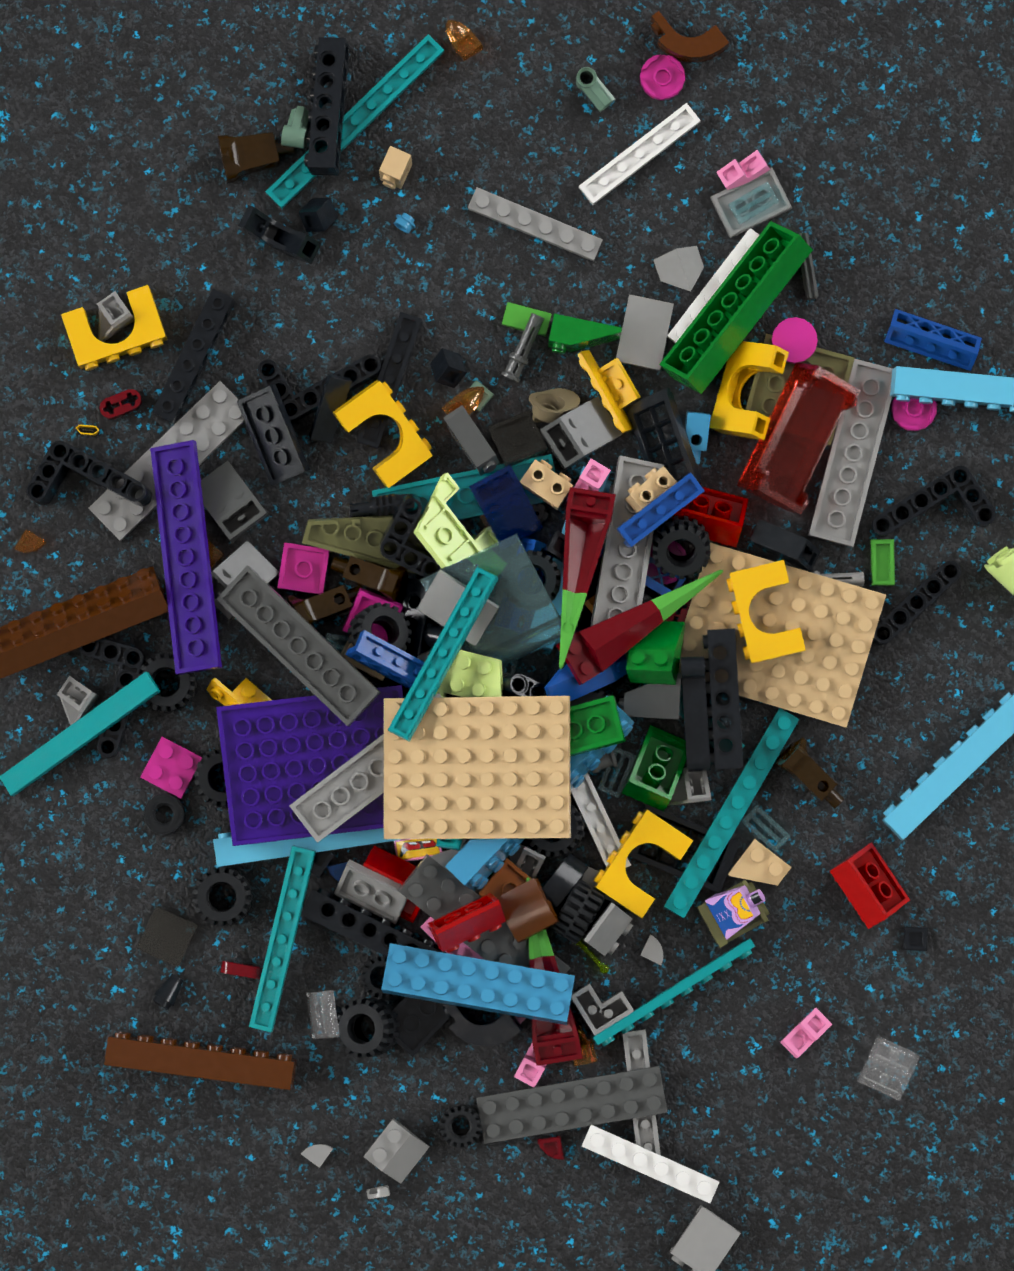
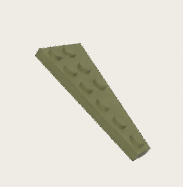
M420 514L407 541L427 551L413 533L422 516ZM393 515L308 519L302 539L303 544L353 556L391 568L400 567V565L383 557L380 552V540ZM398 522L394 528L397 531H403L407 528V524ZM388 542L384 545V549L387 551H393L396 548V544L393 542ZM409 552L404 558L407 561H414L417 555ZM430 562L425 566V569L430 572L435 571L438 565ZM408 569V572L413 573V574H417V573H415V572H413V571H411V570Z

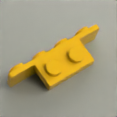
M590 350L581 351L577 354L579 363L589 374L593 388L602 397L603 406L610 411L614 418L613 423L615 427L622 433L631 431L633 429L632 424L623 408L641 397L619 358L599 368Z
M213 678L206 689L213 699L219 701L224 706L271 701L266 694L247 678L233 692L217 678Z

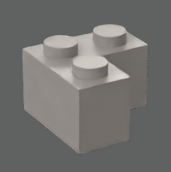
M590 983L572 994L573 1002L594 1035L599 1034L634 1012L622 991L601 1002Z

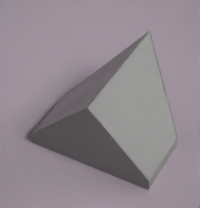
M697 246L676 248L653 260L660 282L690 292L704 268Z
M116 291L97 303L99 307L98 340L101 342H105L135 321Z
M71 676L67 678L57 693L61 699L70 726L85 716L99 697L98 694Z
M686 767L683 768L668 806L711 801L707 771L687 772Z
M519 844V850L514 855H509L508 859L532 879L536 878L546 856Z

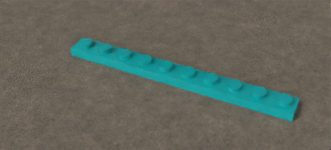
M429 34L344 115L341 152L444 53V49ZM321 147L318 150V153L325 152L327 150V147ZM305 154L265 191L281 209L317 176L311 175L309 169L305 167Z
M781 708L778 709L669 896L664 908L683 919L685 918L799 721L797 717Z

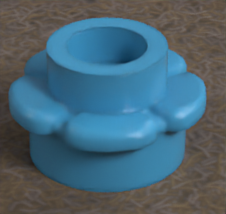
M403 213L402 216L396 215L397 219L394 225L405 233H410L413 228L415 229L416 226L413 223L415 220L406 213Z

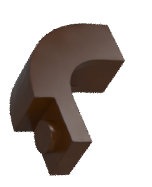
M660 11L651 17L652 24L650 26L657 36H662L658 39L657 45L667 55L673 56L677 60L692 63L707 61L721 54L729 46V41L716 25L700 36L685 37L678 34L670 26Z

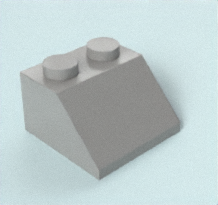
M393 1118L365 1153L364 1158L401 1184L430 1146Z

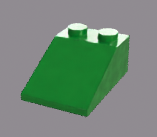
M554 314L548 348H552L554 353L565 354L566 352H574L620 340L622 327Z
M664 621L629 650L626 672L631 683L676 685L685 622Z
M650 725L629 772L622 794L664 812L672 799L687 759L686 740Z

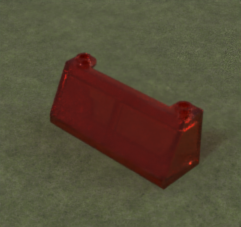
M796 363L771 413L765 439L758 440L737 486L782 509L802 514L809 502L808 494L804 491L843 410L853 408L857 404L858 395L861 390L819 365Z

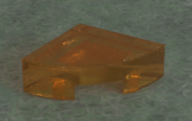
M26 529L14 549L19 552L30 553L39 550L45 545L46 541Z

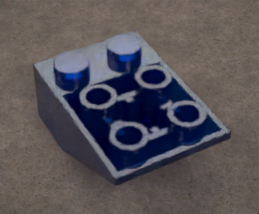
M511 465L469 486L470 492L502 550L543 528Z

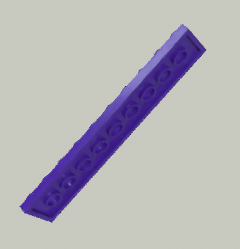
M194 440L150 448L175 674L183 675L222 668L197 443Z

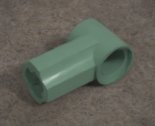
M583 67L578 71L575 80L577 87L585 93L599 112L605 110L615 101L613 95L597 77L595 70L590 67ZM588 74L591 76L592 82L590 84H583L580 77Z
M297 106L291 110L288 124L283 127L282 146L305 149L309 125V111L305 107Z

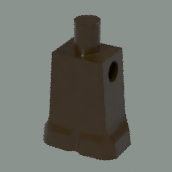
M273 132L240 137L218 136L227 184L236 181L243 175L279 166V155L294 153V147L282 146L281 141L275 142Z
M350 556L349 561L335 557L331 565V570L342 573L343 578L348 582L383 594L398 603L402 599L408 578V569L400 566L394 569H387Z
M342 585L308 599H298L292 595L288 596L287 599L288 603L308 623L314 625L349 611L352 607L351 603L354 602L361 585L348 590Z
M802 737L789 745L776 759L775 764L788 771L812 796L820 801L825 799L835 809L843 802L844 798L834 789L837 783L809 756L806 749L807 741Z

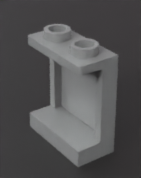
M700 1205L690 1224L675 1246L670 1249V1253L673 1255L671 1259L682 1267L684 1264H687L692 1268L691 1271H716L741 1233L713 1212Z

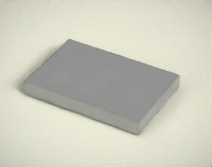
M772 167L763 175L744 185L729 190L725 189L710 197L730 238L792 209Z
M629 294L616 358H619L622 364L660 371L661 366L659 364L663 359L674 306L673 303Z
M440 570L417 610L445 626L466 585ZM487 599L465 640L476 646L500 606Z
M350 859L334 892L335 895L394 924L397 923L408 900L398 891L402 886L401 884Z

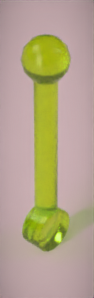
M582 939L580 942L575 944L579 945L581 949L600 967L601 973L606 974L609 972V967L607 965H603L597 959V957L582 943Z

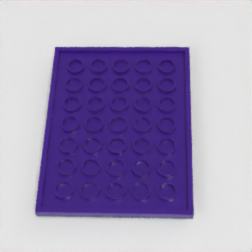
M402 685L377 688L381 693L350 727L345 725L316 695L216 707L232 846L312 837L289 805L384 734V698H403ZM384 793L330 834L384 828Z

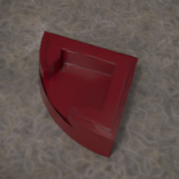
M560 1136L537 1139L540 1148L546 1155L554 1159H564Z

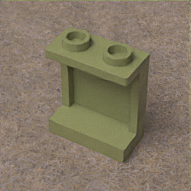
M743 880L727 890L745 885L749 893H752L756 888L752 882L747 883L746 880ZM706 902L696 907L719 948L760 924L769 921L767 915L770 914L764 903L757 905L760 915L733 936L726 939Z

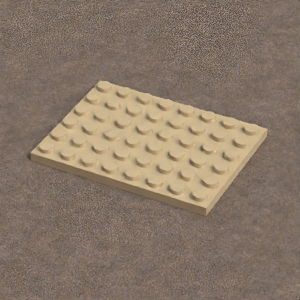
M710 543V559H708L706 567L702 566V572L699 573L698 579L718 570H723V572L691 600L685 620L678 673H681V657L704 656V658H709L708 649L703 647V635H707V630L735 628L739 696L847 728L886 594L785 565L789 583L758 592L750 603L749 616L757 629L769 634L801 628L806 651L751 664L750 659H745L743 646H747L745 637L740 638L737 624L741 623L740 615H735L732 601H736L734 592L729 593L726 579L730 578V573L773 563L774 561ZM718 646L714 649L713 655L716 659H724L727 655V650L723 646ZM724 669L717 670L715 673L716 681L719 683L726 682L728 672ZM705 672V683L710 681V672Z
M570 696L433 698L410 742L388 731L405 698H384V839L571 838Z

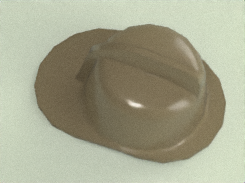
M562 388L536 392L529 396L534 422L551 423L561 417L564 412L573 410L580 404V398L576 393Z

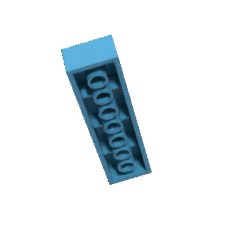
M390 943L381 990L383 993L567 1025L575 976Z

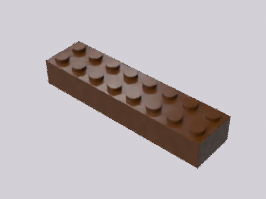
M154 567L140 569L137 573L127 577H120L112 583L98 586L84 594L75 595L72 599L62 603H55L47 609L35 611L27 617L10 621L7 625L0 627V679L168 612L165 593Z
M117 1031L114 1035L108 1037L104 1065L291 1090L294 1084L297 1060L292 1059L291 1054L278 1053L277 1057L269 1056V1051L255 1050L252 1054L246 1053V1048L232 1047L230 1050H223V1045L218 1044L200 1047V1042L186 1041L184 1044H178L177 1039L163 1037L161 1041H155L154 1036L140 1034L137 1038H133L131 1033Z

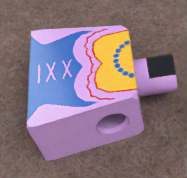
M743 885L715 894L706 899L705 902L724 937L728 939L760 915L757 905L765 902V896L760 889L749 893L747 887Z

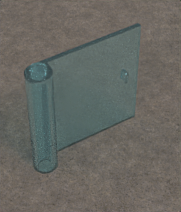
M517 533L441 569L466 586L477 566L499 578L488 599L500 607L478 644L474 646L465 640L460 650L502 660L503 667L560 640L561 614H558ZM439 571L420 580L426 592Z

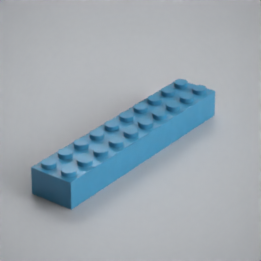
M617 706L625 737L632 731V725L635 722ZM617 744L571 756V789L580 786L585 779L584 775L589 770H595L601 763L600 759L603 755L611 753ZM470 839L445 867L464 886L473 891L476 889L480 890L487 884V878L492 872H498L504 865L503 861L509 855L512 856L519 850V844L524 839Z

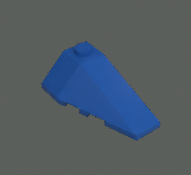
M625 654L606 670L581 685L578 684L566 664L563 669L559 668L544 687L546 695L570 696V701L617 681L627 674Z

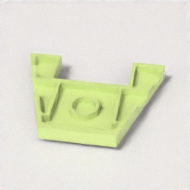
M448 472L440 477L413 532L441 569L502 543L490 526L484 528L473 539L450 510L446 502L460 488Z
M459 650L436 694L439 692L442 698H445L447 694L458 697H502V660Z

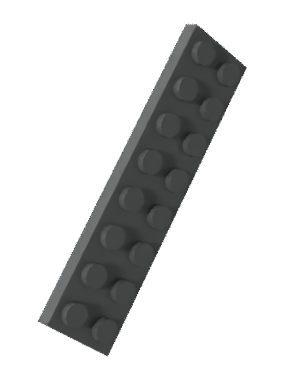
M249 565L239 573L216 599L345 725L350 727L381 693Z
M428 854L425 855L398 890L434 920L481 898L476 892L464 886L452 873ZM506 922L502 923V927L493 932L487 930L481 933V937L473 942H463L485 960L530 968L529 938L518 943ZM554 955L559 972L566 974L571 967Z
M660 1066L476 1098L479 1117L482 1122L484 1144L668 1112Z

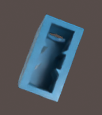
M686 411L685 431L696 463L700 464L701 451H707L711 415L709 413ZM695 434L700 435L699 443L697 444L691 443L692 436Z

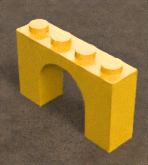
M148 285L126 292L134 314L135 323L131 334L122 342L108 344L98 340L92 332L83 307L61 314L80 369L85 368V371L93 370L99 367V363L105 361L113 363L120 360L122 355L129 354V356L141 353L143 348L150 346L153 349L164 345L163 341L168 339Z
M742 341L727 361L709 428L721 434L764 440L770 418L756 411L743 410L741 391L746 381L758 372L783 374L789 352L776 345Z
M376 380L332 413L347 432L353 430L369 417L378 414L387 415L396 422L400 432L397 448L391 455L372 468L384 486L390 488L433 456L430 452L432 447L425 437L423 439L417 434L419 428L412 419L407 420L403 414L406 412L403 405L398 400L395 402L390 396L393 392L388 384Z
M784 560L730 573V578L726 579L729 593L734 592L736 601H732L734 614H739L741 623L737 624L740 638L745 637L747 646H743L745 659H750L752 664L806 651L801 628L769 634L757 629L749 616L750 603L758 592L789 583Z
M646 809L643 812L638 811L632 820L634 826L630 832L627 830L624 832L619 840L621 846L617 851L613 850L606 860L609 864L604 871L600 869L593 880L596 882L594 888L603 892L639 918L644 917L655 898L635 886L629 880L625 869L629 853L638 845L651 843L676 859L681 860L693 842L692 839Z

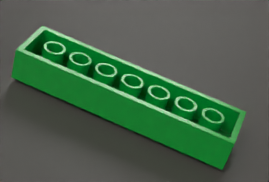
M770 221L659 365L674 380L702 394L813 249L799 234Z

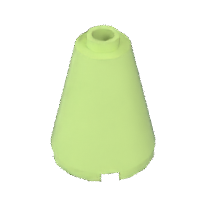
M1006 546L987 560L989 565L985 564L984 567L1014 596V548L1008 549Z

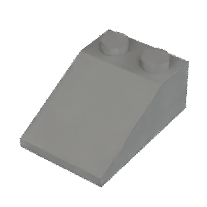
M609 902L583 937V940L604 956L607 953L612 955L619 946V943L616 942L621 934L626 936L633 927L630 923L632 918L614 903Z

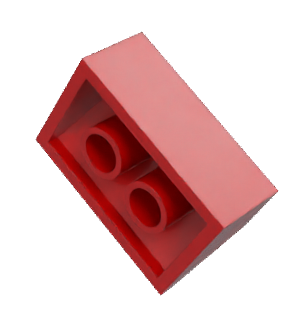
M702 487L705 491L672 517V521L674 516H679V519H683V516H689V521H692L694 518L698 520V525L702 523L705 526V531H708L710 541L737 547L748 499Z
M872 842L830 870L835 881L841 887L868 929L887 919L910 901Z
M375 845L363 865L401 885L417 867ZM408 899L400 917L413 923L420 908Z
M489 893L427 924L439 949L442 952L447 951L449 953L460 947L459 944L465 941L473 942L481 937L480 934L487 930L489 932L498 930L506 920L499 900Z

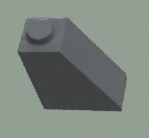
M463 405L443 417L455 441L482 476L485 473L492 472L500 462Z
M678 673L676 685L646 684L624 693V698H619V707L629 717L679 720L681 673Z

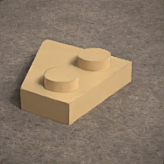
M754 839L729 871L728 875L778 886L791 869V866Z

